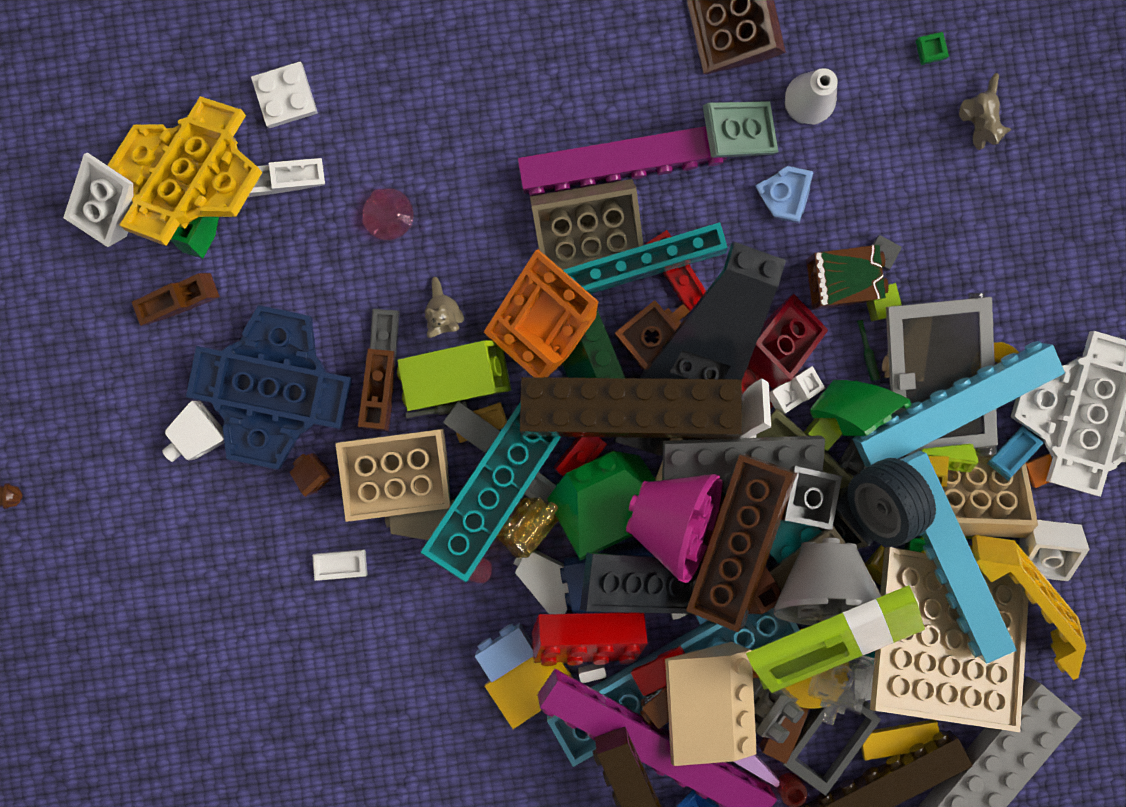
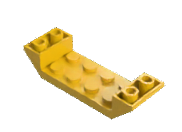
M981 535L971 537L973 545L971 551L982 575L985 574L993 582L1009 573L1015 584L1021 583L1026 589L1024 592L1032 604L1037 603L1041 607V613L1049 624L1054 623L1057 629L1050 632L1053 641L1050 645L1056 654L1054 658L1055 664L1062 673L1067 672L1073 680L1077 679L1086 650V642L1078 616L1016 541Z

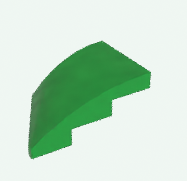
M833 380L811 407L810 412L813 418H836L843 436H867L880 425L892 419L891 414L898 409H908L911 406L910 399L876 385L850 380Z

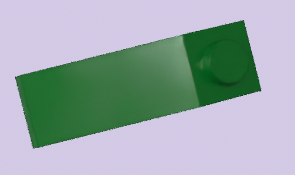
M200 216L190 221L186 229L178 227L170 241L181 252L203 259L215 238L219 217Z

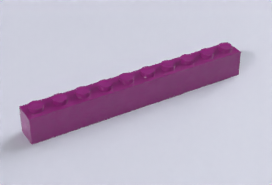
M557 669L553 670L537 694L540 708L545 714L551 717L555 715L563 719L565 724L573 729L578 727L585 731L593 740L599 735L626 726L642 764L645 763L651 766L661 776L666 774L673 778L682 787L688 786L694 789L704 799L711 798L720 807H772L777 801L768 784L727 762L673 766L671 764L669 730L663 727L658 729L654 723L649 725L643 716Z

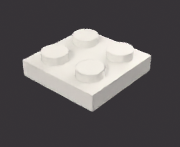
M301 62L251 77L268 128L318 113Z

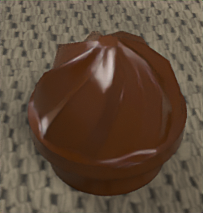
M10 483L0 486V506H3V509L17 506L23 498L19 487L10 485Z

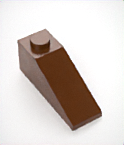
M367 350L358 427L363 430L389 432L393 396L394 351Z

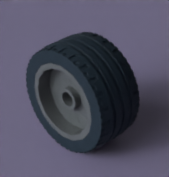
M896 458L880 460L860 471L849 483L847 496L854 518L870 538L882 545L896 547L905 544L923 533L934 522L936 504L932 490L919 471L903 460Z

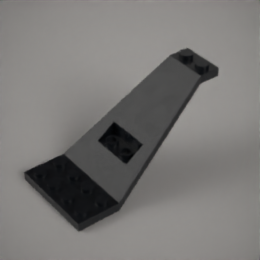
M737 242L731 243L722 272L638 379H708L706 373L708 370H711L713 376L710 379L742 380L778 288L786 260ZM685 361L689 364L687 371L682 369V364ZM613 438L614 442L659 456H663V441L671 440V438ZM683 438L682 440H702V439Z

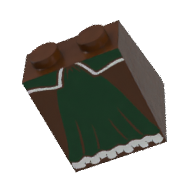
M879 245L818 252L806 259L812 310L879 301L886 298L885 293H888L889 286L887 278H883L882 267H885V255L883 251H880Z

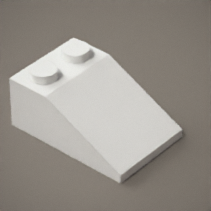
M85 153L63 218L105 246L109 247L127 237L128 231H125L120 226V223L133 204V182L89 153Z

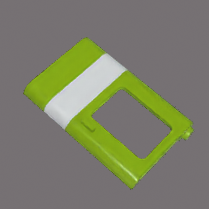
M907 585L746 653L752 668L757 673L764 690L769 689L771 693H774L924 631L925 628L916 598L910 586Z

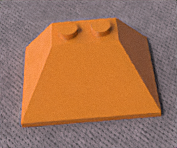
M538 249L533 253L484 330V333L530 375L538 378H547L570 356L596 318L598 300Z

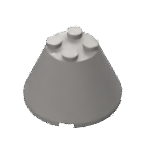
M824 538L823 543L818 544L815 542L801 543V551L774 606V616L787 622L814 625L817 624V620L824 621L881 597L857 550V545L852 543L840 544V539Z

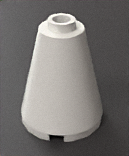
M818 69L801 74L792 80L786 90L785 108L798 123L814 125L826 120L832 114L837 101V77L834 72L829 69Z

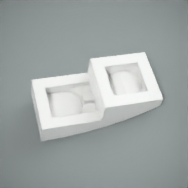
M813 366L794 376L791 381L771 390L769 398L775 409L777 408L783 414H786L800 403L809 400L824 390L825 387Z

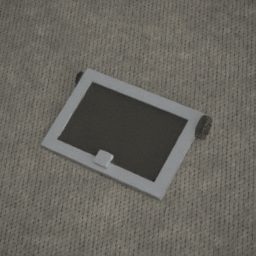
M985 292L968 293V299L886 307L890 390L910 399L911 404L915 402L922 403L930 399L932 393L939 390H947L953 387V383L966 377L971 378L978 374L977 371L979 369L995 365L992 297H985ZM900 408L892 414H900L906 411V409ZM996 409L906 455L921 451L924 448L973 444L977 456L997 454Z

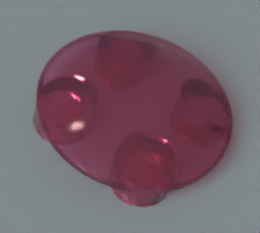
M377 189L372 192L365 202L362 222L373 236L382 240H394L409 230L413 221V207L410 200L402 192L395 189Z

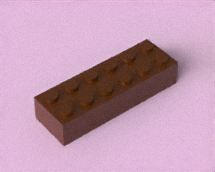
M747 454L739 455L686 610L687 612L736 632H739L745 626L798 472Z

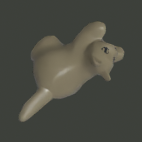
M995 73L989 80L987 91L976 95L972 99L964 100L959 109V116L962 121H972L974 124L973 144L978 150L983 149L986 142L992 145L999 144L1005 134L1011 131V128L1004 127L1000 122V102L996 95L999 81L998 73Z
M433 277L431 286L432 299L429 300L425 308L428 338L445 332L459 330L458 324L464 321L463 313L456 301L443 294L439 279Z

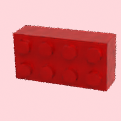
M644 613L538 614L532 631L534 663H541L542 666H554L558 662H567L571 666L581 665L583 662L604 665L609 663V661L631 664L639 658L648 644Z

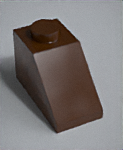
M315 453L299 456L293 462L295 467L290 471L300 492L305 497L317 493L335 476Z

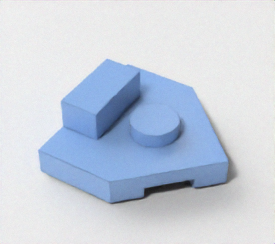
M787 166L769 179L755 185L774 218L800 224L810 191L813 171Z

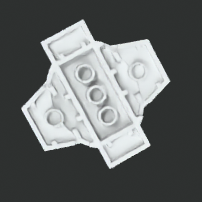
M1090 331L1083 356L1077 357V359L1066 365H1062L1065 374L1016 398L1011 417L1044 440L1050 452L1049 454L1053 457L1046 479L1047 482L1101 497L1108 471L1116 469L1117 465L1121 462H1126V340L1097 331Z

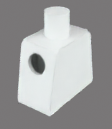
M191 401L165 430V434L172 443L165 447L162 452L171 462L181 455L187 460H195L224 444L223 428L201 401Z

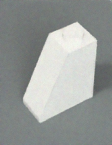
M527 546L525 552L520 550L513 563L517 566L516 575L549 614H565L567 611L565 593L569 591L567 583L562 584L560 568H563L564 564Z

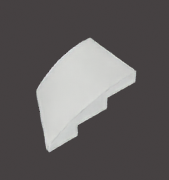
M762 378L754 382L742 394L743 416L742 435L740 438H756V434L771 427L769 383Z

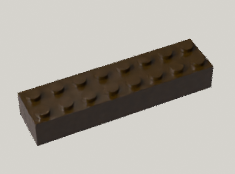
M522 377L520 432L523 436L739 439L742 435V380Z

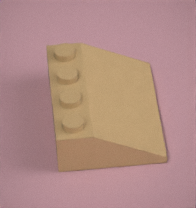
M444 429L336 443L346 522L448 509L451 507Z
M976 453L978 464L971 472L948 470L947 487L942 486L964 536L981 535L988 537L1027 538L1038 526L1026 463L1009 481L987 464L996 453Z
M728 642L665 659L670 753L673 766L732 762L756 755L753 670L746 653L752 651L751 649L734 642Z

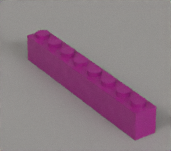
M704 126L518 158L524 194L529 193V196L545 194L544 190L555 189V192L570 190V186L580 185L581 188L596 185L598 181L606 180V183L621 181V177L631 176L632 179H640L646 177L647 173L657 172V175H664L673 172L672 169L682 167L683 171L698 168V164L708 163V166H717L723 164V160H726L727 157L711 158L707 129Z

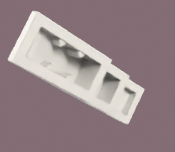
M322 158L271 162L269 165L258 166L262 174L248 197L325 185Z

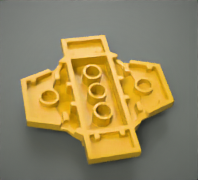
M200 96L189 115L178 120L179 125L174 128H166L163 124L133 125L107 165L133 182V204L121 221L120 226L125 231L167 246L178 227L186 229L190 221L200 216L236 217L262 174L258 166L238 150V142L233 137L246 117L241 109Z

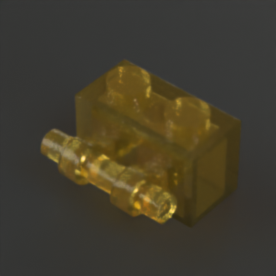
M540 497L523 499L517 505L516 513L507 519L496 536L516 558H528L558 522L555 516V512L558 510L557 505L553 502L546 505Z

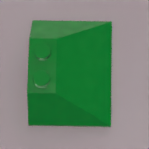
M617 451L610 452L566 473L547 498L580 561L586 558L587 552L598 553L633 536L626 532L628 521L633 514L629 510L633 495L639 496L640 488L644 481H656L640 455Z

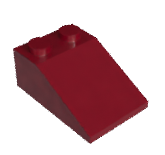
M792 294L764 322L749 365L769 383L772 389L777 388L794 378L828 332V329L795 294Z

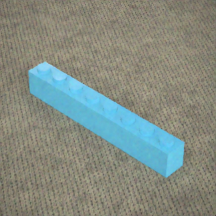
M1040 341L1032 342L1024 347V351L1018 354L1006 355L1001 358L1000 363L979 369L977 375L971 378L959 379L953 383V387L932 393L930 399L922 403H912L906 411L900 414H892L890 421L880 425L869 435L853 437L852 439L864 465L869 467L886 458L898 459L1065 374L1054 346L1041 343Z
M917 451L900 459L919 471L927 481V484H929L934 495L936 504L934 522L919 536L922 535L926 543L923 549L927 557L935 562L937 569L934 570L938 581L941 585L945 584L948 593L945 596L952 609L956 608L959 618L956 619L962 632L964 634L967 633L970 642L967 644L975 658L979 657L988 664L1017 651L927 453Z

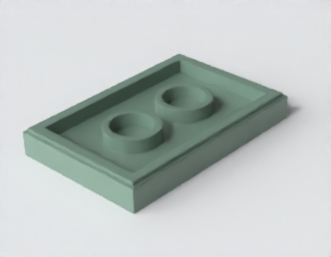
M770 101L719 102L703 105L711 158L774 155L778 153Z

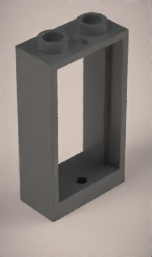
M847 686L839 698H842L864 714L866 718L824 776L802 762L797 756L839 698L827 706L811 711L803 724L787 764L783 763L784 766L825 796L881 720L874 713V710H870V703L865 699L859 702L854 698L856 693Z

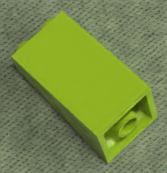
M480 341L397 360V375L402 381V400L404 405L407 406V411L512 391L504 350L494 341Z

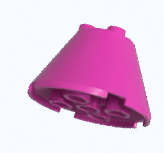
M710 474L653 482L644 481L641 485L639 496L633 495L629 510L633 514L628 521L626 532L632 534L679 581L689 582L702 561L707 546L703 545L707 530L713 531L717 519L723 480L720 479L719 475Z

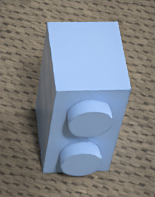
M520 623L516 626H513V624L507 625L499 631V637L494 640L487 638L477 646L479 649L476 651L475 658L491 682H494L533 656V643Z

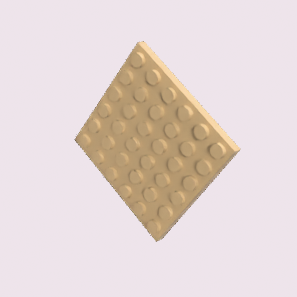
M885 547L880 595H886L909 585L916 598L925 630L875 650L870 710L1020 732L1029 601L1024 592L1026 589L1021 583L1015 584L1009 573L993 582L985 574L983 575L1017 649L1013 653L986 664L979 657L975 658L967 644L970 642L967 633L964 634L956 620L959 618L956 608H951L946 599L947 588L945 584H940L934 573V570L937 569L934 560H929L925 553Z

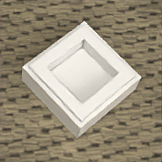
M592 664L578 668L582 683L606 677L604 665Z

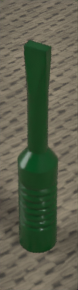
M863 319L858 320L857 324L865 349L863 355L870 381L881 379L874 351L869 347Z

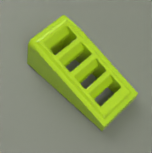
M973 444L924 448L921 450L927 453L928 456H949L948 470L971 472L978 464Z

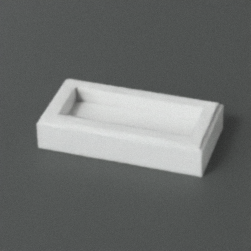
M365 549L316 553L312 555L315 581L367 576Z

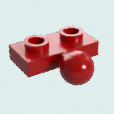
M577 437L553 468L565 476L566 473L595 460L607 444L599 437Z

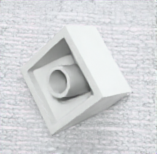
M1037 520L1038 526L1027 538H1020V548L1046 579L1069 581L1089 551L1082 525Z

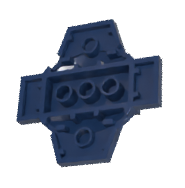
M258 305L242 332L243 336L240 341L227 346L223 351L196 346L186 397L211 402L214 409L224 418L223 435L226 459L278 470L281 469L300 434L306 432L315 424L342 429L352 378L326 372L323 364L316 356L312 316Z

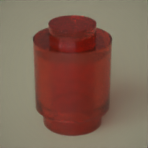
M785 773L779 777L780 785L776 788L783 802L789 807L801 806L807 799V790L800 778L793 773Z

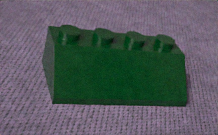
M598 310L596 318L570 356L562 363L568 378H625Z

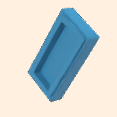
M1022 426L987 464L1009 481L1044 442Z

